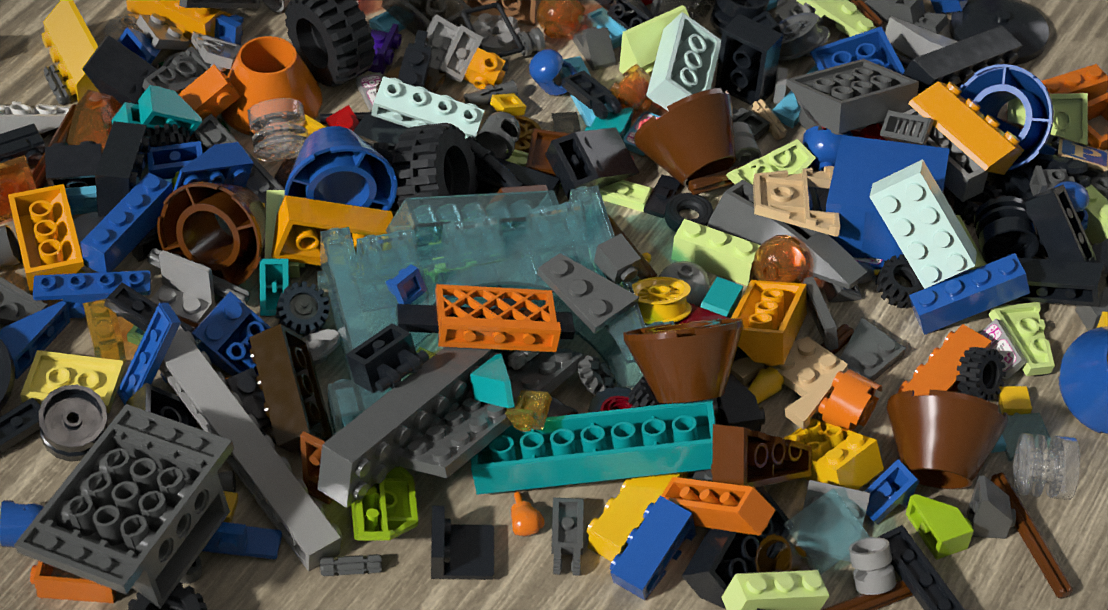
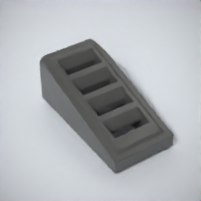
M888 110L880 136L894 142L926 145L934 120L932 118ZM908 123H909V126H908L906 135H904V133H905V131H906V128H907V125H908ZM917 124L913 136H911L914 125ZM922 124H924L920 137H918Z

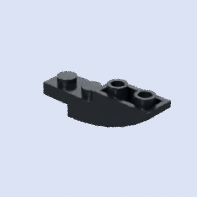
M595 0L608 10V16L626 30L654 18L641 0Z

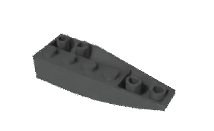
M741 180L724 192L707 224V227L762 245L759 257L761 259L847 289H851L867 277L868 274L828 234L754 214L753 185L745 180Z

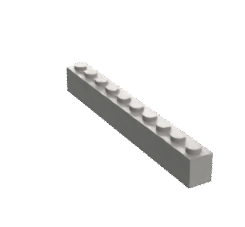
M180 325L160 365V372L204 431L232 440L234 450L226 461L277 530L282 531L283 538L306 569L310 571L319 566L321 558L339 555L342 534L335 523L330 524L325 517L322 505L318 501L311 499L303 480L300 478L296 479L285 457L280 458L275 451L271 438L268 435L264 436L259 430L256 418L252 414L246 413L240 397L235 392L231 393L227 388L224 376L220 372H215L206 352L199 351L193 335L189 331L185 332Z

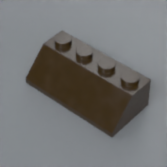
M282 324L249 337L252 346L250 355L257 366L259 374L257 375V382L264 393L266 401L264 402V410L270 418L273 428L271 430L273 442L278 447L289 452L301 451L300 435L303 431L325 442L329 440L333 433L308 340Z

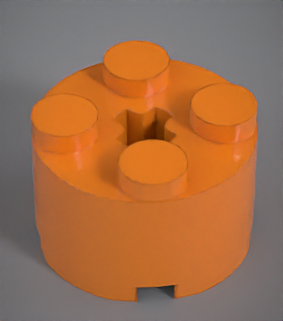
M851 369L845 373L839 371L832 382L834 387L832 394L829 398L825 397L818 412L822 414V421L858 433L854 430L858 425L864 427L868 422L879 400L878 397L874 396L876 390L882 392V386Z

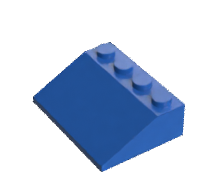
M882 27L817 47L810 52L818 71L861 59H866L902 75L905 71Z

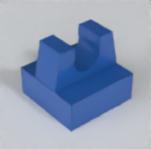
M221 14L216 17L215 38L241 45L244 18L236 14L229 17Z
M409 265L406 269L402 268L397 276L385 282L388 290L396 297L399 304H411L427 291L418 267Z

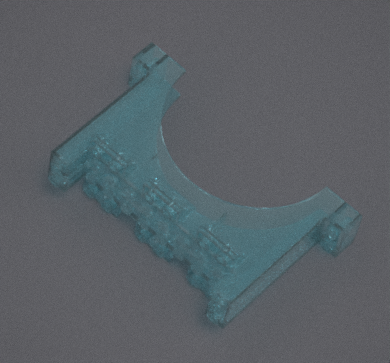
M598 185L590 187L581 186L577 189H572L569 202L549 207L539 206L527 210L525 227H509L502 230L499 215L481 216L477 219L466 221L456 220L443 224L441 241H427L417 245L414 229L406 231L397 230L389 234L368 235L357 239V249L355 252L349 227L331 228L327 231H321L320 264L350 379H341L328 384V417L333 436L392 389L388 388L384 392L378 390L373 394L355 384L346 357L347 353L391 323L397 325L396 307L399 303L396 297L388 290L385 283L387 280L393 279L402 268L406 269L409 265L418 267L427 291L411 304L436 305V284L552 290L538 276L537 271L538 267L559 253L606 278L595 264L594 258L597 246L615 237ZM630 281L617 284L634 294ZM552 290L555 312H572L575 334L590 344L603 358L610 370H612L620 388H634L643 376L623 340V333L657 325H675L673 321L664 323L657 321L645 326L637 303L594 334ZM443 295L444 298L452 303L458 300L455 296ZM483 297L473 298L480 304L488 301ZM546 300L531 301L540 308L546 304ZM464 304V305L461 306V307H470V306H468L467 304ZM410 332L415 348L433 334Z

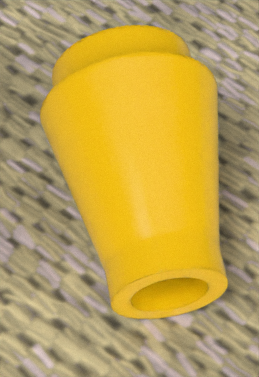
M769 366L759 371L748 390L755 395L759 404L782 390L784 378L775 368Z

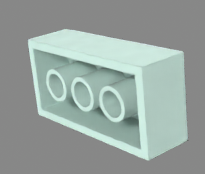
M683 12L678 15L663 30L646 96L668 111L667 106L676 101L711 89L721 39Z
M920 160L872 184L869 197L924 289L975 266L977 251L924 160Z

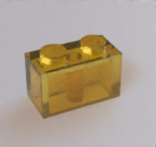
M106 299L83 303L94 357L121 360L125 363L124 343L116 313L104 306Z

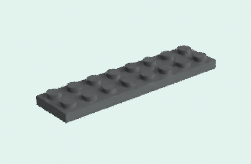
M557 348L556 352L538 353L518 370H514L512 367L509 368L507 372L511 382L514 401L513 408L476 401L474 397L464 400L461 404L463 406L455 412L446 414L443 422L438 426L429 428L424 433V437L419 441L410 443L401 455H396L399 457L398 466L448 478L578 370V363L584 359V353L575 352L568 348Z

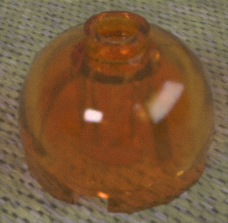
M541 0L537 8V21L547 36L551 38H570L582 28L588 18V14L584 15L586 9L578 0Z
M636 64L623 74L625 78L619 83L616 81L610 89L612 95L616 99L618 98L622 109L633 108V115L639 111L644 113L653 103L646 96L651 77L643 68Z
M776 235L764 241L754 254L753 270L757 280L801 283L804 278H807L810 270V258L807 251H803L799 246L801 243L797 239L788 235Z

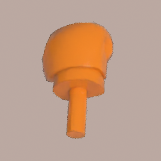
M521 492L514 493L516 503L511 507L512 530L514 534L518 536L537 534L539 529L545 525L543 515L535 507H532L530 502L523 501Z

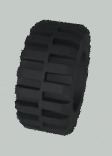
M290 0L285 12L287 16L285 20L286 27H288L287 34L317 82H322L325 86L337 87L366 73L371 68L375 56V49L373 48L375 42L371 36V27L367 24L366 16L358 7L359 4L356 0Z
M451 123L410 127L399 137V142L395 145L394 151L396 153L393 156L392 164L394 165L397 179V203L399 208L403 210L405 219L420 230L460 227L471 218L470 215L475 210L474 204L477 202L478 197L476 195L478 189L476 174H478L474 162L475 155L471 151V144L465 138L464 132Z

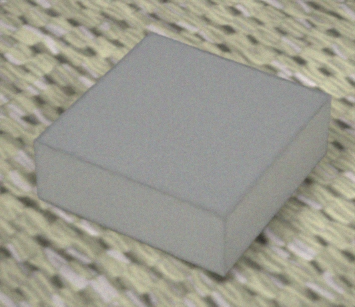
M778 67L773 96V101L776 104L785 96L787 68Z

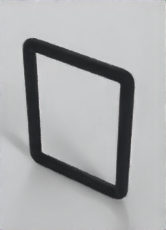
M494 2L461 12V16L468 29L475 32L467 14L497 7L518 48L496 54L501 58L523 51V45L500 3ZM481 43L480 46H479V48L485 51V49H484V47H483V45H482V43Z

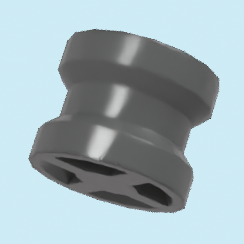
M538 27L532 28L527 33L525 31L517 33L524 48L521 52L523 56H530L534 51L538 53L545 50V39Z

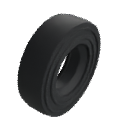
M692 193L677 194L666 205L665 221L670 229L677 232L683 220L686 219L681 217L679 212L684 209H690L698 212L699 217L687 220L707 226L713 214V207L701 195H692Z

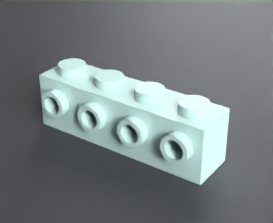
M383 76L374 100L371 115L408 128L438 123H451L464 132L465 138L473 136L476 139L485 110L471 103L465 104L456 101L448 95H438L429 92L423 87L405 84L397 78Z

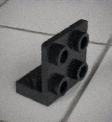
M432 506L431 579L492 580L494 578V526L451 524V518H445V506Z

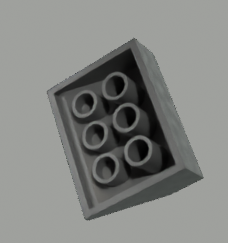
M861 59L786 79V85L820 126L831 130L833 134L844 135L850 130L864 129L867 125L874 123H884L888 110L904 113L913 109L908 103L918 95L919 81L866 59Z

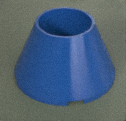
M1008 64L985 67L975 72L974 76L959 87L962 91L960 95L965 100L970 98L981 107L979 112L985 117L990 115L995 119L1000 109L1007 102L1016 98L1021 100L1025 108L1026 119L1024 127L1017 138L1020 140L1018 145L1024 151L1008 170L1016 169L1035 158L1047 143L1054 118L1052 100L1039 78L1026 69Z
M341 126L324 127L307 137L285 186V195L386 211H389L392 207L397 193V179L391 164L356 133Z
M1104 326L1083 333L1068 347L1061 360L1059 387L1066 406L1082 424L1097 433L1103 432L1108 434V326Z

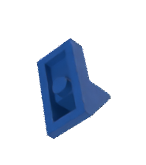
M899 459L864 491L870 493L866 514L876 524H879L898 504L907 508L910 496L914 495L919 480Z

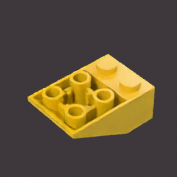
M814 418L810 420V424L806 429L798 428L792 434L784 437L785 440H792L812 446V476L805 477L808 481L813 480L858 490L884 470L876 439Z

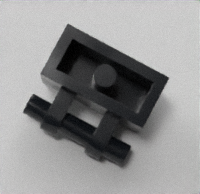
M393 323L346 354L354 383L373 394L378 390L384 392L388 388H395L401 384L402 378L410 373L415 374L422 369V364L429 360L426 351L421 350L416 353L411 333Z

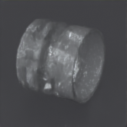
M279 98L263 101L252 106L248 110L247 115L250 131L254 133L252 144L254 145L255 158L262 161H283L284 159L298 157L308 135L307 129L303 127L305 124L303 104L299 100Z
M1022 433L1019 437L1013 460L1016 493L1019 496H1027L1031 492L1032 496L1039 497L1045 486L1048 497L1071 500L1077 489L1080 469V452L1077 439L1075 437L1054 435L1047 447L1044 435L1037 434L1034 438L1031 433Z

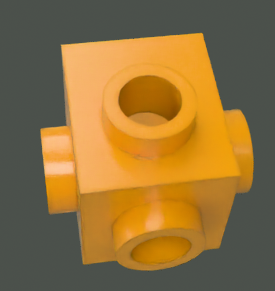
M477 48L467 68L464 80L472 83L480 90L485 89L486 85H499L506 74L502 70L505 60L495 53H488Z

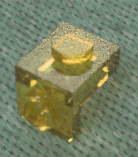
M521 390L515 409L507 408L505 415L513 426L520 431L528 432L531 429L543 430L552 397L548 392Z

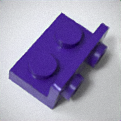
M393 23L389 33L371 29V36L375 42L373 46L375 56L373 64L368 71L384 74L387 66L392 64L394 51L400 48L402 35L399 34V24Z

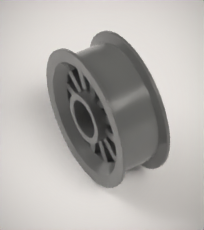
M805 12L796 14L778 23L781 29L779 33L783 34L779 60H791L801 57L817 48L823 42L825 32L818 28V17L815 13Z

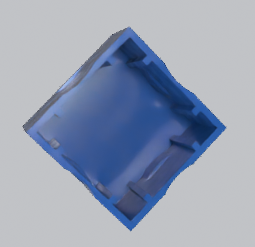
M841 135L826 202V212L839 213L840 231L839 236H829L852 257L876 258L886 261L895 255L898 258L903 252L869 197L872 184L920 160H924L944 194L950 149Z

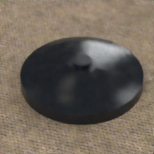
M968 0L962 11L952 13L949 25L952 39L958 42L1003 26L1023 45L1017 53V60L1011 65H1020L1036 59L1042 54L1048 41L1049 28L1046 20L1034 7L1021 0Z

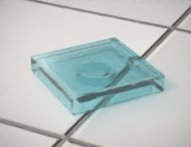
M834 488L783 524L798 546L809 554L814 568L819 571L820 575L849 555V547L852 543L870 537Z

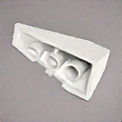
M12 101L10 106L0 105V134L33 123L40 134L59 128L70 107L38 104L35 108H31L17 101Z

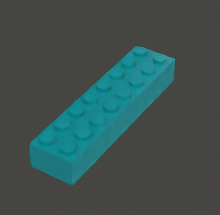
M712 399L516 421L471 458V471L476 493L479 495L711 469L713 462V424H715Z

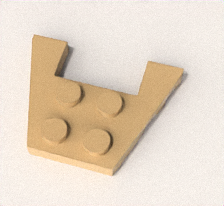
M824 166V170L813 172L812 168H804L802 173L789 175L787 170L755 173L753 178L754 214L828 235L839 236V213L811 211L808 196V187L830 188L834 166Z
M809 337L794 341L784 365L770 366L782 375L784 384L801 396V398L785 408V417L803 430L806 429L814 413L818 414V408L823 399L832 394L834 390L832 382L839 371L845 373L848 370L846 362ZM750 357L734 361L730 373L745 386L755 379L761 369H766L769 366L764 363L754 362Z

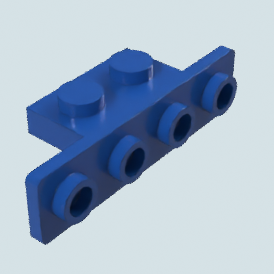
M143 270L34 276L33 299L35 301L63 299V302L67 303L69 318L120 316L104 306L106 298L121 282L143 296L150 295L151 272Z
M222 522L202 551L276 559L281 544L282 531L246 526V524Z

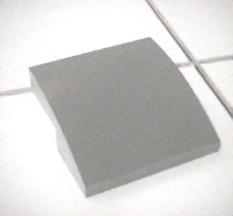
M436 14L427 29V37L429 39L427 46H432L430 67L446 72V77L461 82L483 37L463 25L458 27Z

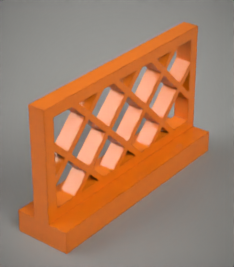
M436 284L435 294L439 326L438 347L541 352L557 351L561 326L560 322H557L552 290ZM443 295H452L457 297L458 300L452 303L444 298ZM483 297L488 301L480 304L473 298ZM503 299H513L517 303L510 306ZM546 300V304L540 308L531 301ZM467 304L474 311L468 314L460 307ZM495 305L504 312L497 315L489 309ZM525 307L532 314L527 317L518 310ZM453 313V314L456 315L457 317H446V316H448L449 314ZM482 314V315L485 316L487 319H485V318H477V317ZM509 316H512V317H513L514 319H516V320H505V319H507ZM540 317V318L543 319L544 321H535V320Z

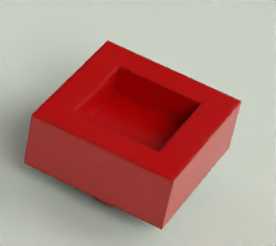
M349 105L325 119L329 126H341L352 131L360 123Z

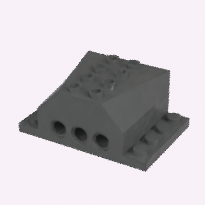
M126 404L16 541L14 546L17 553L127 594L132 588L161 608L230 513L218 470L234 450L232 440Z

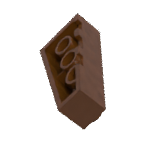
M713 424L712 482L756 488L812 476V446L792 440H785L778 436L767 435L763 432L752 431L745 427Z

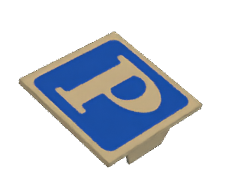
M1059 138L1057 156L1084 161L1088 164V167L1101 170V174L1108 170L1107 151Z

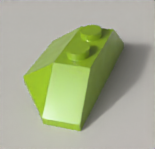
M395 467L381 483H376L362 499L356 500L351 504L355 540L388 541L418 526L414 477L404 467Z

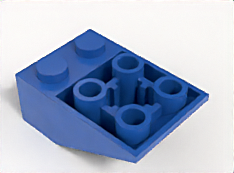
M239 142L216 144L180 169L173 191L193 182H210L245 187L254 162Z
M230 291L191 334L199 351L206 352L212 364L231 376L252 367L256 374L259 375L257 366L250 355L252 346L249 337L271 327Z

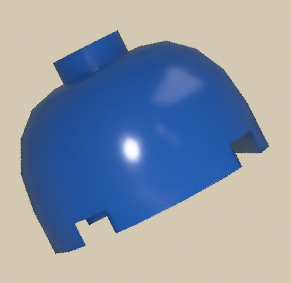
M818 126L807 129L803 134L802 144L816 157L810 165L819 171H823L824 166H835L841 135L833 134L829 129L818 130ZM847 131V133L844 135L853 136V133L851 131Z

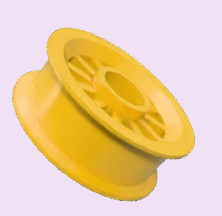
M652 277L637 281L628 288V291L639 296L638 303L629 309L631 318L638 322L669 324L680 321L691 313V305L687 302V296L690 294L691 288L683 280L672 277Z

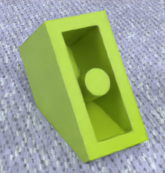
M918 494L910 496L905 514L936 560L968 549L974 530L969 519L965 518L957 507Z

